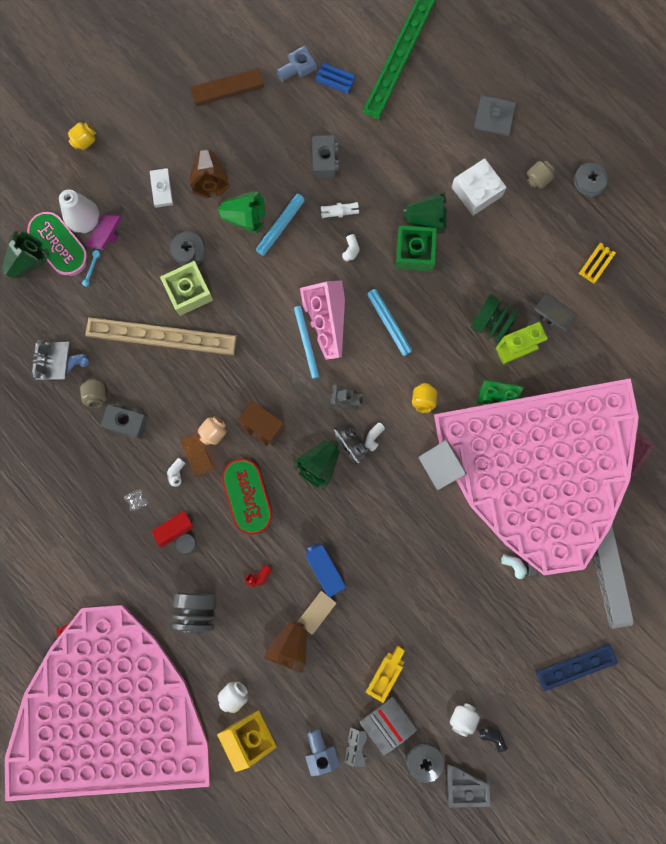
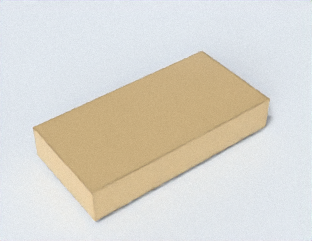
M321 591L298 622L304 624L303 628L313 635L336 605V602L330 597L328 598Z

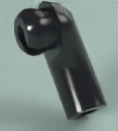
M486 727L480 731V738L483 741L494 742L499 753L508 749L499 730Z

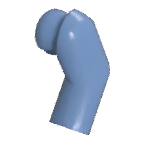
M78 354L68 357L66 374L75 365L80 364L81 367H86L89 364L87 356Z

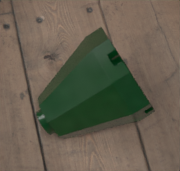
M436 192L407 204V209L403 211L404 220H407L408 225L437 228L436 233H445L447 227V208L443 205V203H446L445 192Z
M14 231L10 236L2 264L5 275L10 278H19L42 266L47 261L48 251L46 248L44 250L41 248V241L27 232L22 231L18 234V231Z
M324 440L301 455L294 463L293 468L295 470L299 468V475L311 485L317 488L319 485H322L321 489L325 490L330 483L340 454L339 446L331 440Z

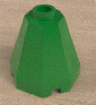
M252 191L226 199L219 205V216H221L223 221L250 233H258L263 228L264 223L260 222L261 217L265 218L264 198L260 196V192Z

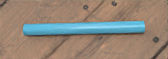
M296 306L294 311L312 379H317L320 376L301 306Z

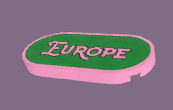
M42 212L30 220L27 233L41 241V248L43 250L46 248L48 251L47 261L59 274L74 276L84 270L87 264L88 253L58 215L51 212Z

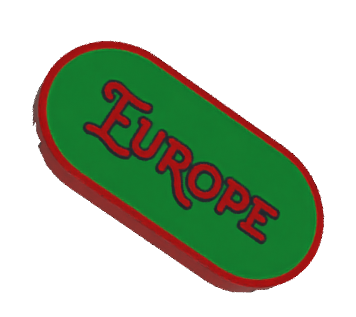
M236 459L225 467L222 475L232 517L240 531L251 535L259 534L268 527L272 519V510L259 468L252 461Z

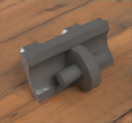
M333 385L334 393L330 396L332 399L330 404L351 411H358V406L364 405V394L339 385Z

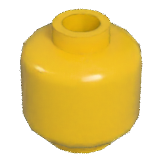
M78 122L68 132L69 143L75 149L86 150L95 142L96 132L87 122Z
M428 383L415 387L412 396V406L418 412L429 413L437 405V390Z

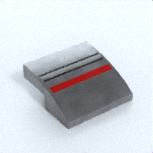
M394 695L359 722L383 756L399 746L418 730Z

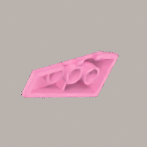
M342 280L328 281L300 288L303 308L310 315L312 320L310 324L318 334L317 341L325 360L342 357L345 309Z

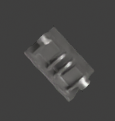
M38 340L35 343V353L38 354H34L33 357L38 359L33 360V363L36 364H33L31 372L35 380H66L70 342L45 343L44 340Z
M344 426L334 430L336 432L335 439L341 446L344 444L343 449H348L345 453L350 452L348 457L353 463L355 462L358 465L363 459L370 457L367 453L368 449L363 443L359 442L353 428Z

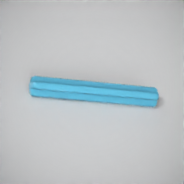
M300 194L295 195L257 246V253L262 256L267 253L304 203L303 196Z
M373 289L368 292L370 301L402 355L405 356L411 353L412 348L378 291Z

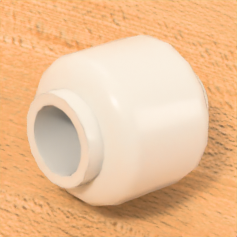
M240 682L228 683L218 695L220 708L230 713L239 711L248 700L247 688Z
M466 703L464 706H456L450 720V724L453 727L452 730L465 737L468 734L472 735L480 719L479 715L475 712L476 708Z

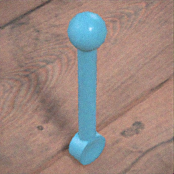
M97 250L92 253L93 260L86 279L82 282L85 287L90 285L89 279L97 258L101 256Z

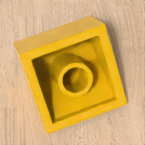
M259 710L217 734L235 772L251 767L277 748Z

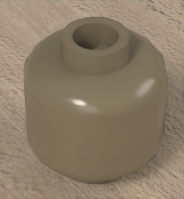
M538 161L527 171L529 178L527 182L532 188L543 189L554 179L555 170L549 162Z
M89 379L80 387L81 401L87 407L99 408L105 403L107 399L105 385L101 381Z

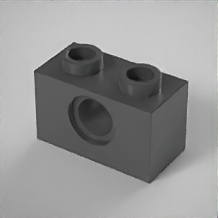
M334 135L312 136L313 179L335 178V171H339V161L335 160V154H338V142L334 143ZM327 155L329 158L323 159L322 156Z
M116 403L114 406L107 404L100 427L142 439L148 417L143 415L144 412L134 408L132 411L125 410V406ZM125 416H128V417H129L128 423L125 424V425H122V423H121L122 418L125 417Z

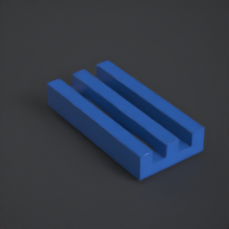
M322 63L315 80L349 94L355 81V75ZM322 75L331 78L333 81L322 77Z

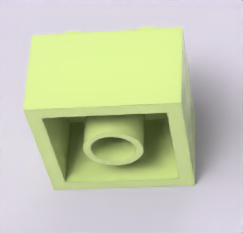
M195 261L160 277L179 316L213 301Z

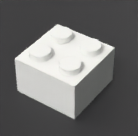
M484 158L455 177L452 189L473 216L501 198L506 190V186Z

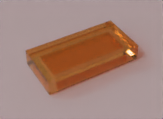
M198 434L180 442L195 477L213 470V466Z

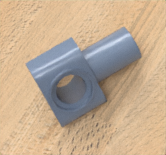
M302 46L288 54L290 62L277 69L276 72L279 79L283 82L295 74L304 77L316 70L317 66L306 47Z
M320 728L307 732L312 752L306 754L305 758L311 776H319L340 767L334 746L325 747ZM320 757H325L328 763L322 766L318 764L317 760Z

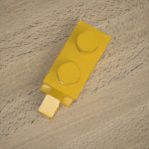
M397 646L393 654L388 652L366 690L367 694L382 703L385 701L403 668L404 661L401 660L405 652L403 648Z

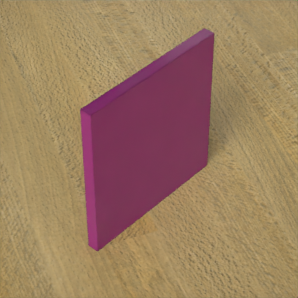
M103 214L85 246L104 250L108 242L115 243L118 236L114 234V231L122 217Z

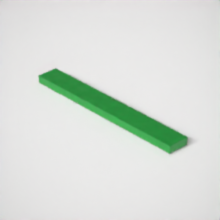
M436 0L415 1L363 109V114L377 120L380 119Z

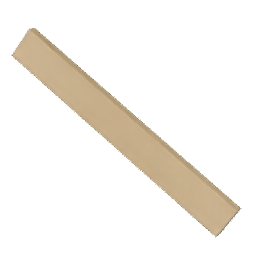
M90 317L88 318L86 336L91 338L235 355L237 336Z

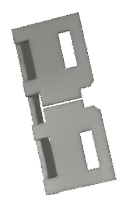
M350 727L349 747L346 748L344 763L353 767H365L367 757H363L362 749L367 741L366 731H358Z

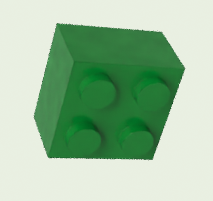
M399 226L395 269L433 271L437 228Z

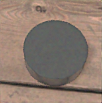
M183 534L176 540V548L181 553H191L196 547V540L192 535Z

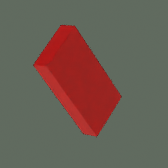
M184 510L151 532L157 545L162 548L193 529L194 526Z

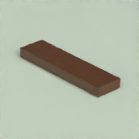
M257 68L190 88L195 105L199 106L263 88L264 82L260 69Z

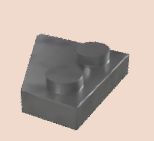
M447 764L449 808L491 807L490 787L487 782Z

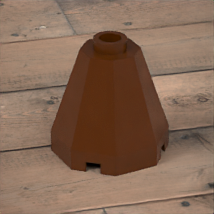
M210 150L200 151L195 157L189 178L192 192L203 198H211L210 194L216 193V197L221 196L229 188L226 171L214 152Z
M294 620L292 624L288 623L267 649L264 658L303 673L306 665L307 630L303 628L304 624Z

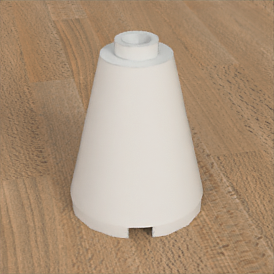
M65 190L60 194L59 203L66 226L75 233H87L93 230L99 222L100 215L96 204L73 190Z

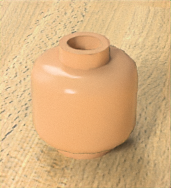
M216 416L213 418L208 417L198 429V433L201 436L199 439L206 445H217L227 433L226 424Z

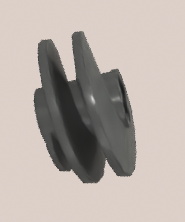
M595 163L582 165L574 176L575 188L590 198L600 195L608 183L605 169Z
M183 232L175 236L171 242V254L181 266L195 261L196 265H199L204 259L205 246L198 235L191 232Z
M422 743L415 746L409 752L406 764L413 778L419 782L428 783L440 777L443 772L444 760L440 751L435 746ZM423 759H427L428 766H423Z

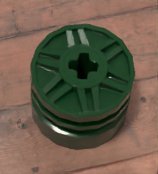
M491 293L470 328L479 334L486 328L490 329L487 338L490 339L495 332L498 335L494 342L498 344L511 330L519 309L514 308L511 314H508L507 311L510 304L508 303L501 310L499 306L502 299Z

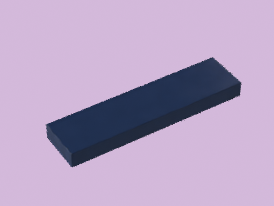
M606 644L539 669L535 673L542 691H547L618 664L611 644Z

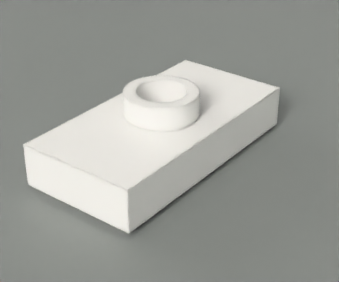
M168 168L150 171L155 208L173 205Z

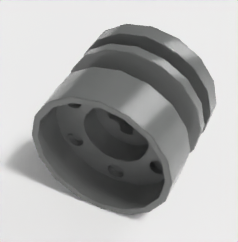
M174 593L173 607L182 609V613L172 615L174 619H181V622L172 623V629L186 633H203L214 630V624L205 623V621L215 620V616L206 614V610L216 608V595Z

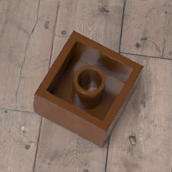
M253 401L248 404L238 418L242 430L250 436L255 434L258 441L266 447L268 444L273 447L286 429L284 422Z

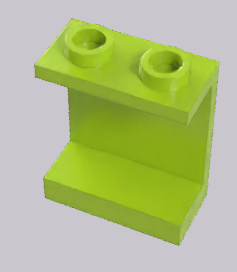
M540 322L504 336L496 346V350L504 365L539 349L537 344L548 340Z

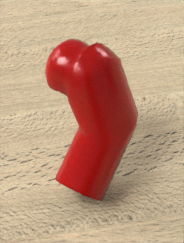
M264 565L260 573L248 574L244 581L249 587L264 585L273 569Z

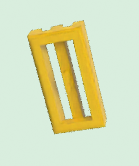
M601 242L578 273L593 284L616 254L614 251L611 252L610 248H605ZM599 250L602 251V254L597 259V261L590 269L588 274L585 273V270L590 265V263L597 255ZM608 255V258L601 266V268L594 276V278L591 277L592 273L595 271V269L602 261L604 256Z

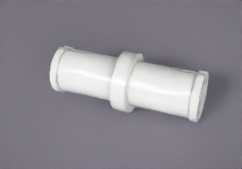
M358 202L321 206V211L324 212L321 213L322 218L335 216L342 218L343 215L359 214V209H352L359 208Z

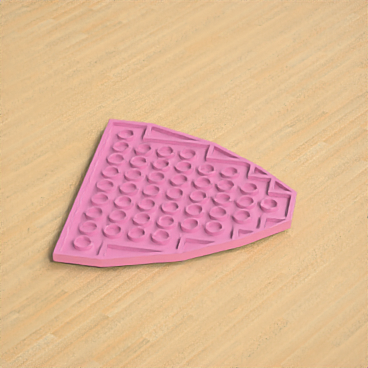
M631 378L434 414L439 444L448 439L467 472L466 475L456 480L470 507L503 543L543 575L584 570L611 528L630 482L639 418Z
M124 605L81 608L51 646L23 695L5 756V801L209 787L211 785L209 742L186 681L159 642Z

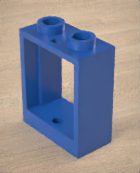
M316 543L307 548L308 553L305 556L328 598L345 589L346 586L324 546H319Z

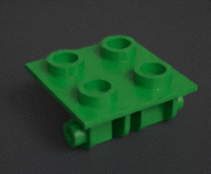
M484 380L482 387L479 386V396L476 403L489 405L519 399L523 386Z

